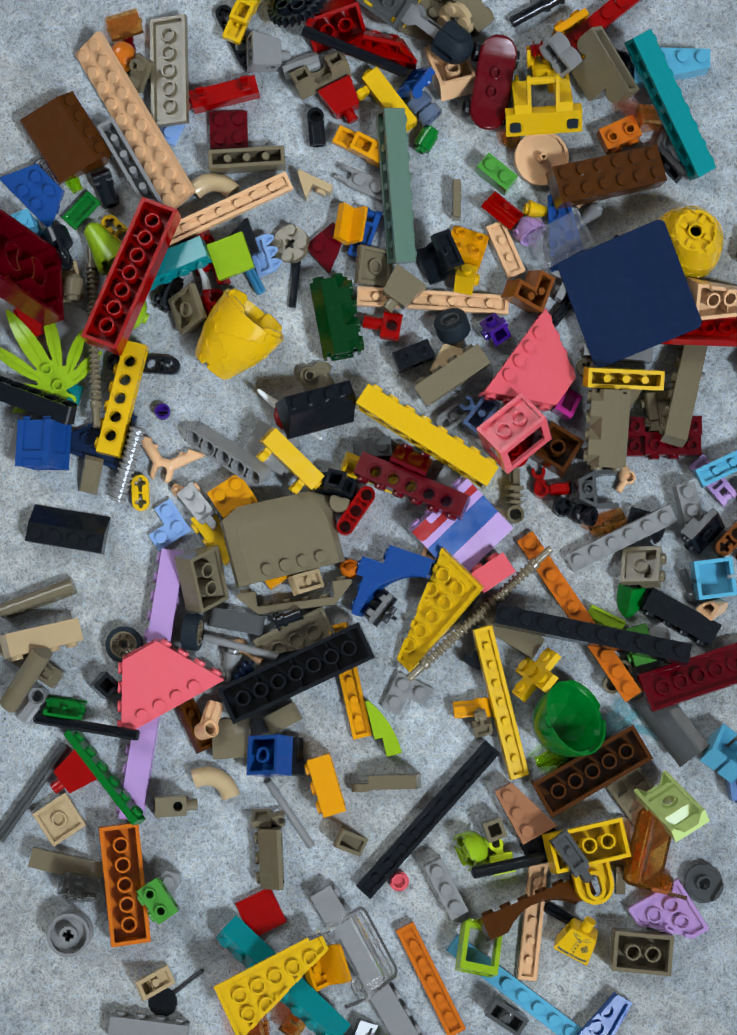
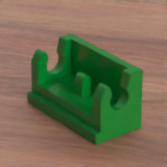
M52 695L46 698L47 705L43 710V715L80 721L85 720L87 701Z

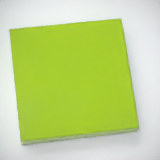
M242 231L207 244L219 281L255 268Z

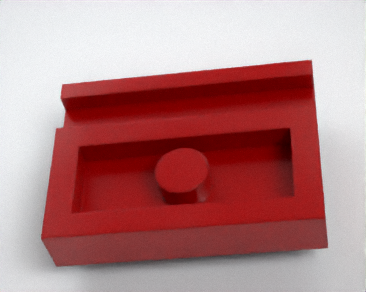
M496 191L481 206L509 230L525 215Z

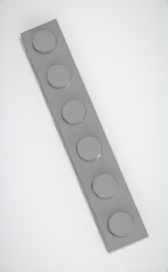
M667 504L566 553L565 556L573 572H576L678 522L670 504Z

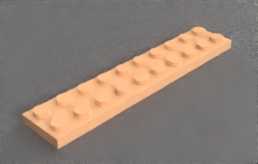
M97 31L75 55L110 115L116 121L164 205L177 209L196 190L102 31Z

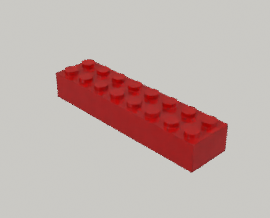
M145 197L141 198L81 334L82 339L86 343L119 356L122 355L181 220L178 209Z

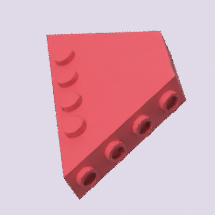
M546 308L543 313H538L537 319L486 389L478 395L479 397H484L488 401L500 400L502 403L507 404L522 392L540 411H549L558 404L575 380L576 375L575 369L567 357V351L560 341V335L553 325L552 316Z
M158 638L153 639L124 655L122 662H118V674H122V681H118V693H122V701H118V712L122 713L121 720H117V726L137 729L224 681L222 672L215 667L210 669L205 666L206 663L197 657L195 659L188 656L189 653L182 648L177 650L165 638L161 640Z

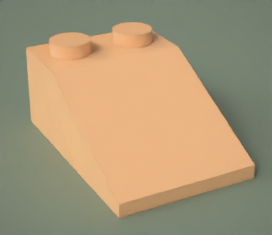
M431 45L424 47L428 65L435 71L432 78L441 102L472 94L475 71L469 58L460 64H449L431 52Z

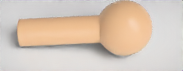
M242 638L234 640L235 642L247 645V642ZM239 651V653L245 654L259 666L264 661L260 656Z

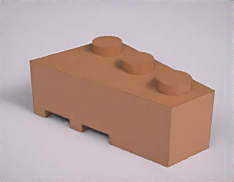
M508 782L493 790L522 844L557 826L512 782Z

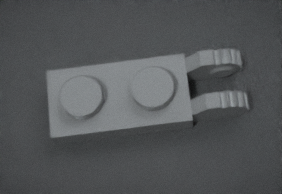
M340 163L338 168L343 172L351 174V177L347 179L340 174H335L334 179L371 198L382 201L380 179Z

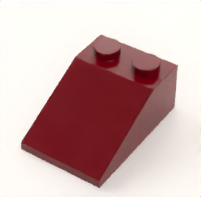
M403 443L402 445H397L389 462L426 477L433 459L430 458L431 455L423 451L417 453L413 451L412 446Z

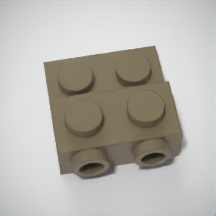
M189 283L168 299L180 335L192 334L207 319L195 283Z
M661 546L623 548L620 575L621 585L661 588L662 582L666 580V573L662 571V568L667 563V555L663 553Z

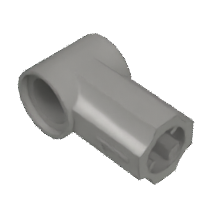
M39 686L31 689L27 698L14 715L22 722L29 724L46 702V698L49 697L47 688ZM37 690L43 694L41 701L35 698Z

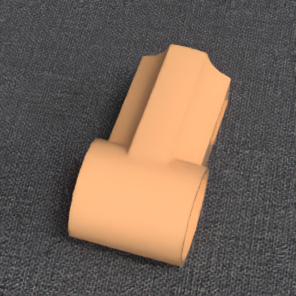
M208 700L200 723L194 728V734L199 740L215 737L219 733L218 723L224 707L218 701Z

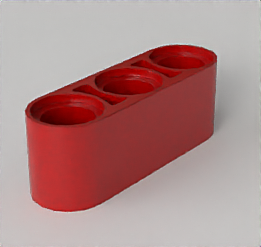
M362 487L337 523V531L340 535L349 536L361 521L375 499V491L372 487ZM363 491H370L372 498L370 500H363L361 494ZM352 507H359L362 511L361 514L353 516L350 512ZM341 523H349L351 526L350 530L342 532L340 530Z

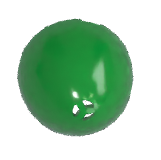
M568 680L555 683L536 703L532 716V729L536 740L548 751L562 757H582L595 753L603 744L606 734V722L602 720L599 711L600 703L592 692L579 682Z

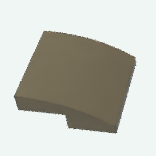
M251 718L233 724L231 719H220L218 723L219 733L212 737L213 760L246 758L248 736H252Z

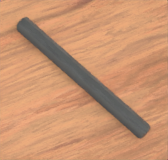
M61 742L6 819L0 828V842L6 840L70 749L66 743Z

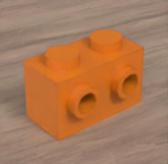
M632 114L598 129L596 135L605 154L610 152L614 154L620 152L622 147L626 145L631 147L639 143L642 132Z

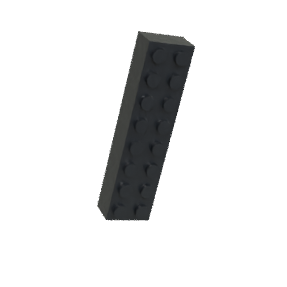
M357 622L217 688L232 723L236 724L376 658L361 623Z

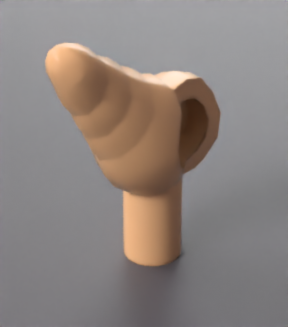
M627 465L622 467V471H618L619 483L615 491L622 493L626 484L629 485L635 482V473L630 471Z

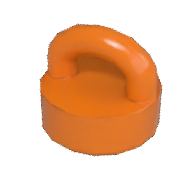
M348 559L340 563L341 575L349 579L357 577L358 562Z

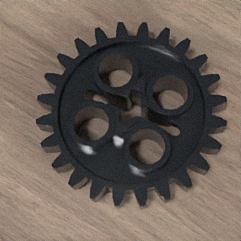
M270 0L271 3L267 4V12L274 25L277 24L278 27L283 25L286 28L290 24L293 27L295 23L300 25L302 21L308 22V18H314L313 14H319V9L324 8L323 4L326 3V0Z

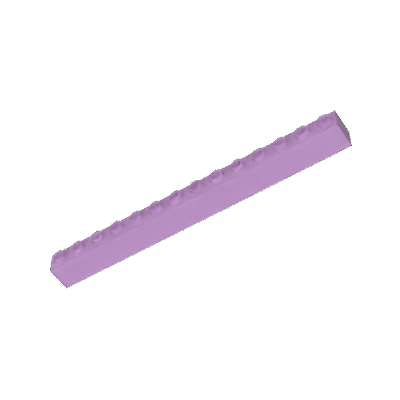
M162 548L161 552L157 554L156 563L159 564V569L154 573L153 582L156 583L155 590H152L150 602H153L152 610L149 609L147 621H150L149 629L146 628L144 640H147V643L155 638L160 640L165 638L172 643L181 590L174 557L183 553V551ZM160 716L136 729L140 731L139 739L131 740V743L127 744L125 755H128V761L124 763L122 774L125 775V780L120 785L130 793L131 800L142 809L144 816ZM117 806L116 813L119 814L118 819L128 820Z

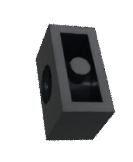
M428 338L392 352V359L398 373L430 362L435 357Z

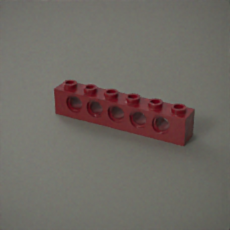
M362 452L353 472L357 480L364 484L370 482L375 484L374 487L378 490L385 491L387 489L392 492L393 496L400 499L406 497L410 499V503L420 506V504L425 505L427 510L438 514V511L442 512L446 518L452 521H456V519L462 520L471 500L470 496L366 452ZM375 469L381 470L380 475L377 477L371 476ZM391 477H398L397 483H389ZM415 484L416 488L414 491L409 492L406 490L407 486ZM428 491L434 492L431 499H425L424 494ZM448 498L452 500V503L449 506H442V501L444 499Z

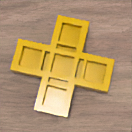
M549 647L540 654L536 662L526 656L515 670L523 678L515 685L511 693L523 702L528 700L536 688L547 693L559 679L550 671L561 659V656Z

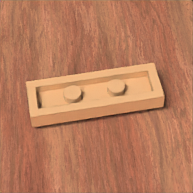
M499 221L486 226L485 229L507 279L509 280L525 273L526 270L507 227Z

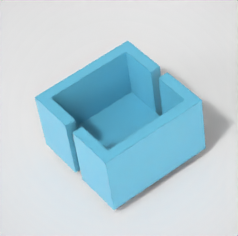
M732 557L690 562L692 580L696 579V583H693L696 601L737 595L735 578L727 579V575L735 574Z
M723 723L710 735L707 742L709 746L704 749L700 761L712 770L717 769V773L732 783L737 779V739L729 747L726 745L737 736V733Z

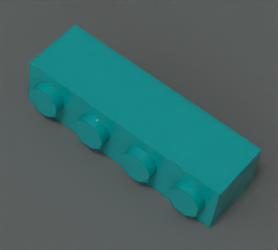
M197 236L167 250L150 291L158 285L170 283L179 276H186L191 271L205 268L209 263H212L206 243L201 236Z

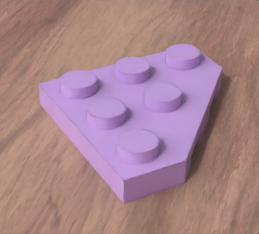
M678 878L628 906L632 917L638 926L650 927L670 934L683 935L690 939H694L709 930V926Z

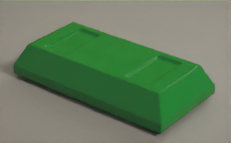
M87 190L61 218L76 230L96 210L101 202Z

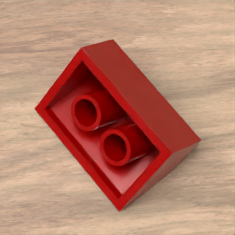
M332 0L323 4L324 8L319 9V14H313L314 18H308V22L303 21L304 26H309L345 42L366 31L359 2L356 0ZM309 39L313 52L320 53L331 49Z

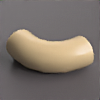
M214 172L200 175L191 181L196 190L194 195L198 199H201L209 192H218L225 198L234 195L240 188V185L228 176Z
M207 766L191 770L196 788L212 786L218 790L222 801L240 794L233 778L222 769Z

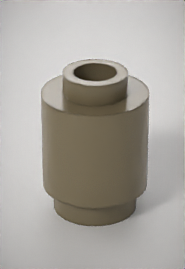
M70 274L69 277L65 278V301L73 304L81 303L84 293V279L78 274Z

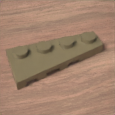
M322 606L303 615V620L292 622L287 627L281 626V631H278L276 628L254 639L253 642L257 648L280 654L302 649L330 636L329 630L331 634H334L335 631Z

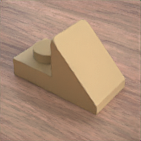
M300 169L298 170V179L306 202L313 189H315L316 194L325 197V195L331 196L333 185Z
M319 568L288 577L293 596L325 586Z
M165 965L149 975L140 977L135 982V986L142 1001H145L176 982L168 965Z

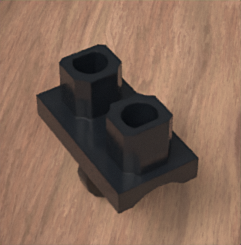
M380 590L374 598L381 603L378 608L375 609L369 605L363 612L376 627H378L381 621L385 624L390 619L396 621L397 617L394 616V613L397 611V608L394 604L398 599L391 593L387 594Z

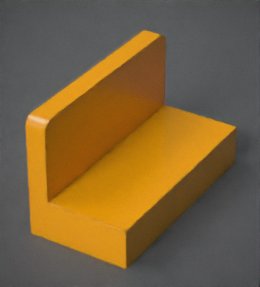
M345 202L339 203L333 238L344 245L362 242L368 207L353 208Z

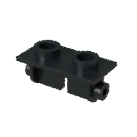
M177 277L170 283L162 284L164 287L161 293L158 292L153 300L155 302L154 308L161 307L160 310L164 313H167L168 310L170 311L171 308L168 299L172 297L170 294H176L181 290L184 285V279Z

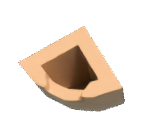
M711 599L699 605L696 610L712 621L725 612L728 602L722 599Z

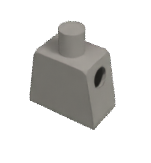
M252 31L246 38L247 72H274L281 66L282 62L290 61V51L281 50V40L279 38L257 31Z

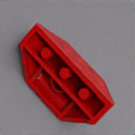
M377 30L365 31L347 42L414 70L417 67V59L403 38H400L398 35H384Z

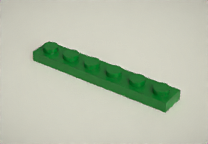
M68 730L64 734L65 738L132 825L144 822L146 818L143 815L142 809L134 804L130 793L124 790L120 785L119 779L111 774L107 763L98 757L97 750L88 744L82 731Z

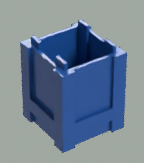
M23 416V420H18L15 466L32 470L69 471L72 425L56 422L51 419V416H43V420H31V416Z

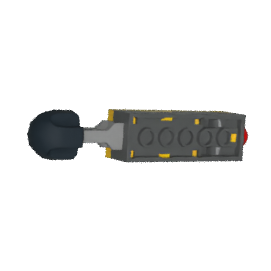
M356 0L394 29L405 28V25H417L434 38L431 52L449 64L463 63L472 53L473 41L469 32L454 20L447 21L441 27L427 16L425 7L420 4L421 0Z

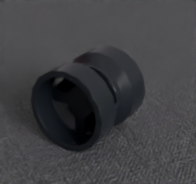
M567 497L558 498L552 505V511L558 517H565L573 510V503Z
M577 504L572 511V521L574 523H584L586 526L593 527L598 520V510L596 508H586L584 505Z

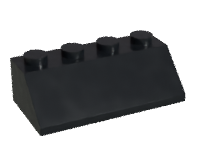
M348 380L283 397L275 403L286 437L289 440L353 422L356 397L351 382Z
M35 504L28 521L25 541L104 555L111 517Z

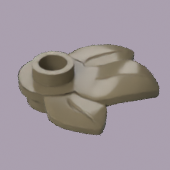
M317 362L312 367H304L299 373V379L305 385L306 391L335 384L332 377L328 375L332 365L326 362ZM308 372L312 374L311 379L306 377Z

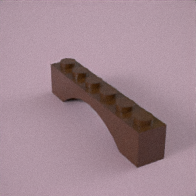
M570 875V880L565 882L563 879L553 882V887L546 889L545 886L534 891L535 895L530 897L528 894L522 895L517 898L518 902L511 904L510 901L499 906L500 910L493 912L490 909L481 913L482 917L478 919L486 941L489 942L507 934L518 916L534 904L552 900L566 901L573 904L581 902L582 900L575 892L572 876ZM590 881V890L592 895L594 896L596 895V892Z

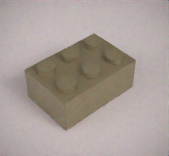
M612 927L609 968L612 971L671 976L674 936L666 932Z

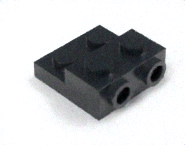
M711 508L709 512H705L702 515L700 521L693 517L690 521L686 522L680 531L682 535L679 538L685 543L683 546L692 553L694 551L700 555L725 526L718 511Z

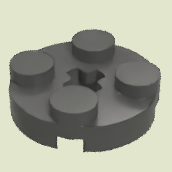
M695 864L689 868L684 876L683 886L691 899L698 903L713 902L722 894L724 884L721 873L712 865ZM704 878H707L706 882L708 886H703L701 889L699 887L700 879L703 880Z

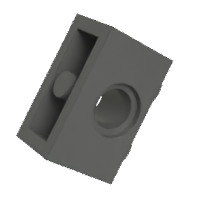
M495 994L483 1010L485 1016L514 1035H520L529 1022L525 1014Z

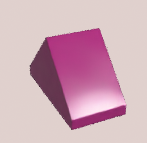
M568 388L551 412L568 421L574 415L582 396Z

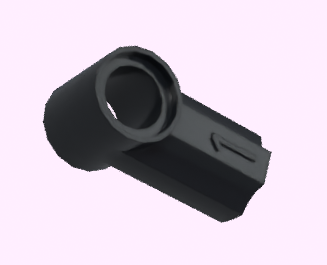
M313 107L307 113L309 144L313 148L326 146L324 113L320 108ZM314 114H318L321 117L317 122L312 121L310 118Z
M110 169L91 174L104 209H110L119 205Z
M293 738L292 776H304L303 738Z

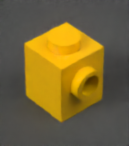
M464 264L456 271L454 292L472 296L474 288L478 286L480 275L477 274L478 266Z

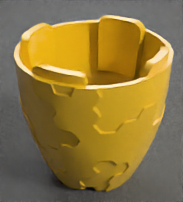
M698 206L677 207L663 214L658 220H662L666 224L686 280L687 277L701 280L704 276H708L717 265L723 250V231L717 218L706 209ZM697 227L701 233L699 236H693L690 229Z
M236 288L232 290L226 289L211 309L203 325L195 350L197 359L202 364L206 362L207 368L223 380L230 379L255 366L274 351L284 340V335L281 331L282 326L271 314L266 315L247 299L248 297L244 292Z

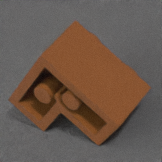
M543 270L528 271L525 281L522 279L507 280L501 298L530 314L543 313L556 278Z

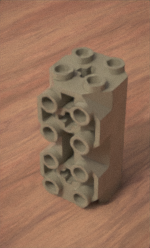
M596 388L588 390L587 403H591V408L586 410V423L590 424L589 429L585 428V442H588V448H584L583 461H587V465H591V470H602V467H609L610 471H622V467H626L631 389H627V392H623V389L600 388L598 391H596Z

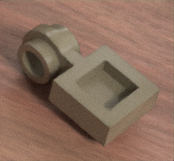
M476 708V711H473L475 721L471 722L474 737L479 738L494 734L491 718L487 717L485 709Z

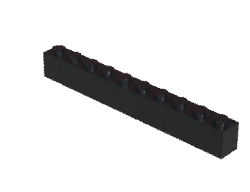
M501 604L497 605L493 624L496 627L684 666L689 663L692 647L690 643Z

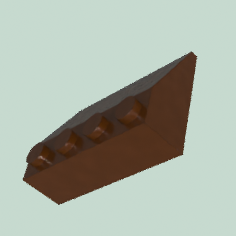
M73 91L54 98L20 119V123L59 185L107 165L112 155Z

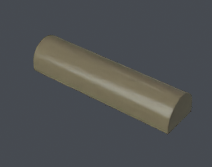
M69 578L1 603L0 615L7 620L75 595L78 591L73 579Z
M32 648L0 699V704L4 710L14 713L19 709L51 659L52 652L50 649Z

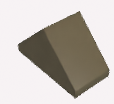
M341 826L333 846L360 857L369 839Z

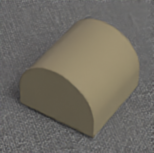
M332 495L330 498V507L335 513H344L349 506L350 500L335 495Z

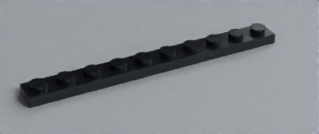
M485 740L356 884V887L371 899L500 753Z

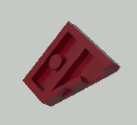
M334 222L314 237L308 246V252L328 274L331 273L343 244L333 238Z

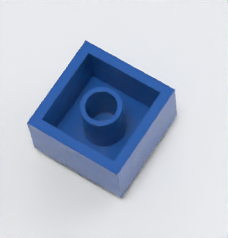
M280 734L248 736L246 775L256 777L292 776L293 737Z

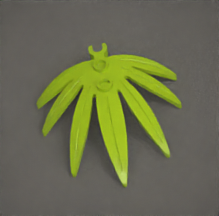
M7 309L5 312L11 330L19 346L37 370L35 371L22 359L1 347L0 360L19 374L38 383L37 385H26L56 396L60 395L65 399L70 397L76 402V397L73 394H69L67 389L80 382L91 370L89 368L91 364L89 359L91 358L89 357L83 360L77 369L74 370L84 347L85 341L81 337L84 329L79 332L73 341L67 356L66 365L63 366L61 342L56 323L44 326L46 342L52 360H50L30 329ZM17 407L12 410V413L28 412Z

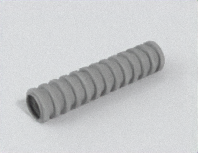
M136 426L129 427L130 432L127 434L129 437L126 438L127 444H124L125 449L122 451L124 454L121 455L122 461H119L120 467L117 468L119 470L116 472L117 478H114L115 484L112 485L114 489L111 490L112 495L109 496L112 501L119 503L126 502L125 497L128 496L126 492L129 491L128 486L131 485L130 480L133 479L131 476L134 474L133 468H136L135 463L138 462L136 458L140 455L138 451H141L140 445H143L141 441L145 438L143 434H146L144 429Z

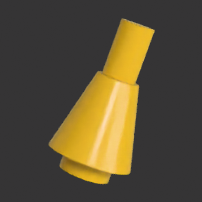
M528 200L524 204L523 214L533 218L548 216V208Z

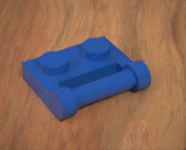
M431 67L414 69L397 90V94L402 100L410 97L413 99L420 98L423 93L422 89L431 83V77L435 74V71Z

